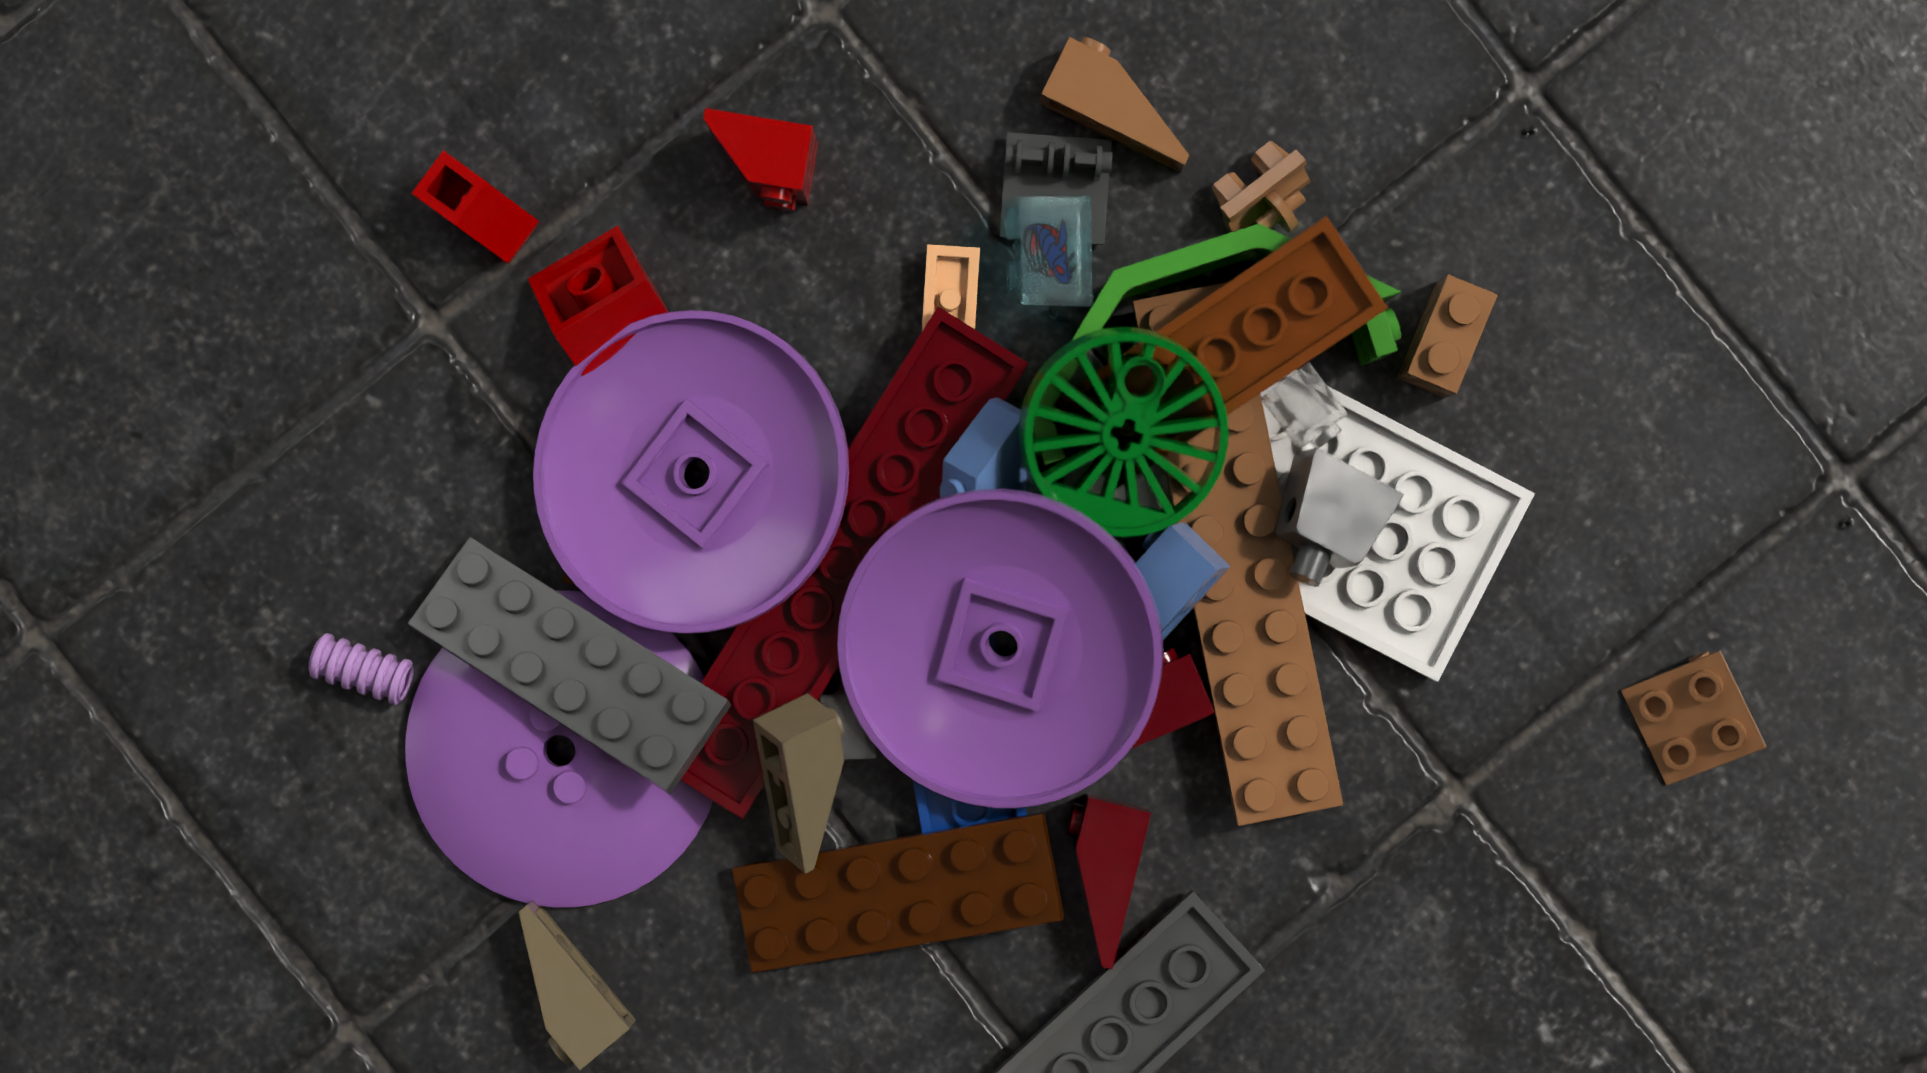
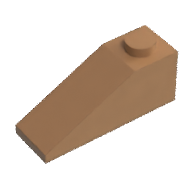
M1069 37L1041 93L1040 104L1181 173L1189 157L1188 152L1118 60L1109 56L1111 50L1104 44L1089 37H1083L1081 42Z

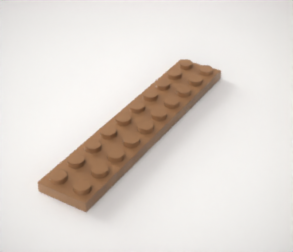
M1228 282L1132 301L1136 328L1156 332ZM1261 393L1227 415L1229 431L1228 449L1221 473L1214 487L1202 503L1188 516L1177 522H1185L1231 566L1193 607L1212 706L1215 711L1214 716L1235 821L1238 826L1343 805L1299 582L1289 575L1294 562L1291 544L1279 539L1275 533L1282 498ZM1215 427L1207 428L1186 443L1212 450ZM1171 452L1165 456L1197 482L1202 477L1209 462L1176 452ZM1165 471L1173 507L1185 498L1191 490Z

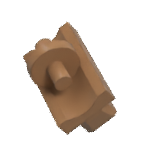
M1269 141L1258 149L1251 158L1252 167L1260 175L1253 183L1246 186L1232 172L1224 175L1211 187L1214 198L1221 209L1225 227L1229 233L1255 224H1261L1271 229L1278 223L1288 233L1299 227L1293 211L1306 202L1300 190L1310 183V178L1304 168L1307 162L1297 150L1288 154L1273 141Z

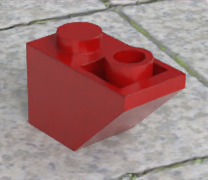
M444 150L411 193L508 264L512 262L540 224V221Z

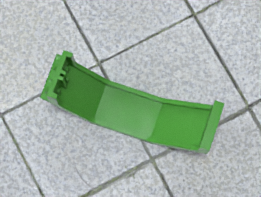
M1256 224L1116 269L1111 274L1072 340L1103 329L1115 308L1125 299L1239 262L1250 261L1258 263L1292 239L1264 225ZM1368 276L1385 303L1401 293V291ZM1391 308L1383 311L1350 333L1360 366L1381 360L1398 351L1395 341L1401 339L1399 323ZM1074 358L1057 373L1067 382H1069L1079 366L1076 359ZM1049 383L1039 404L1053 408L1056 399L1059 398L1062 391ZM1035 415L1033 439L1058 436L1054 420ZM1063 448L1036 451L1041 469L1057 465L1066 458Z

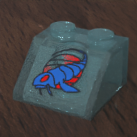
M1079 194L1014 196V207H1006L1005 209L1006 239H1015V261H1007L1006 264L1008 293H1016V302L1021 305L1093 306L1090 196Z

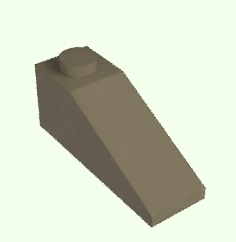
M808 693L753 720L776 849L805 874L815 868L844 763L841 737L844 735V727L840 717L835 710L830 707L826 708Z
M531 901L519 911V916L545 1029L552 1036L548 1039V1043L561 1061L565 1064L573 1062L581 1070L627 1032L636 1019L545 909Z

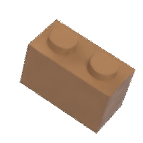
M1449 274L1438 280L1397 378L1443 398L1457 394L1498 295Z

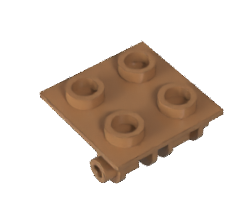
M1721 650L1709 654V651H1704L1689 658V663L1621 690L1666 785L1673 784L1767 747Z

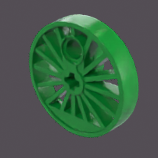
M1114 327L1101 329L1082 335L1060 348L1044 363L1033 378L1026 392L1019 419V445L1026 471L1039 494L1081 512L1100 525L1111 536L1130 537L1154 533L1188 516L1202 503L1214 487L1223 468L1228 449L1229 431L1226 408L1220 391L1207 368L1192 352L1177 341L1163 334L1141 328ZM1134 341L1143 342L1140 353L1131 352L1121 357L1119 342ZM1103 344L1108 345L1111 370L1107 389L1103 386L1085 354V351ZM1155 346L1162 347L1176 354L1165 371L1152 359ZM1075 358L1101 403L1100 407L1057 374L1072 359ZM1186 364H1188L1201 381L1159 405L1162 395ZM1137 365L1148 366L1152 373V381L1149 387L1140 393L1127 391L1124 384L1127 372ZM1051 383L1092 414L1093 417L1090 418L1040 405L1039 401L1046 387ZM1208 393L1213 415L1158 422ZM1035 415L1089 429L1088 432L1033 439ZM1125 419H1129V425L1136 431L1134 438L1125 437L1122 445H1118V440L1111 433L1113 426L1122 427ZM1215 427L1212 450L1158 436L1161 434ZM1091 444L1040 474L1034 452ZM1154 448L1169 450L1209 462L1202 477L1197 482ZM1147 457L1191 490L1175 506L1172 507L1145 460ZM1096 458L1074 487L1054 482ZM1134 465L1137 466L1161 510L1139 504ZM1108 466L1101 494L1088 491ZM1121 468L1123 469L1126 501L1113 497Z

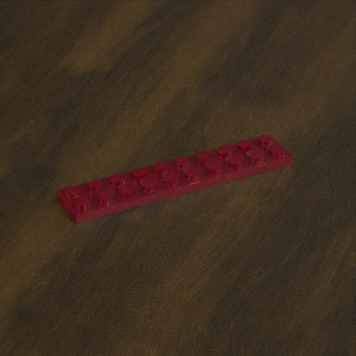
M937 307L848 449V493L840 525L828 552L813 574L787 600L768 613L735 628L701 682L730 702L731 707L696 756L681 781L743 819L765 785L753 720L807 693L818 701L839 667L837 645L839 619L849 583L859 564L880 537L901 518L917 508L940 498L943 459L989 399L998 397L1006 402L1028 367V362L942 308Z

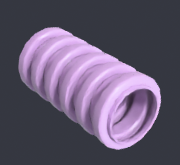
M329 633L324 634L316 642L308 665L310 677L318 680L324 676L328 684L334 685L339 681L343 689L350 690L354 686L357 687V692L362 695H366L370 691L374 699L381 700L384 697H388V702L395 706L405 698L414 673L413 663L409 659L405 658L398 662L397 657L390 653L382 657L381 651L373 648L367 652L363 644L357 643L352 647L350 646V641L344 638L336 642L335 637Z

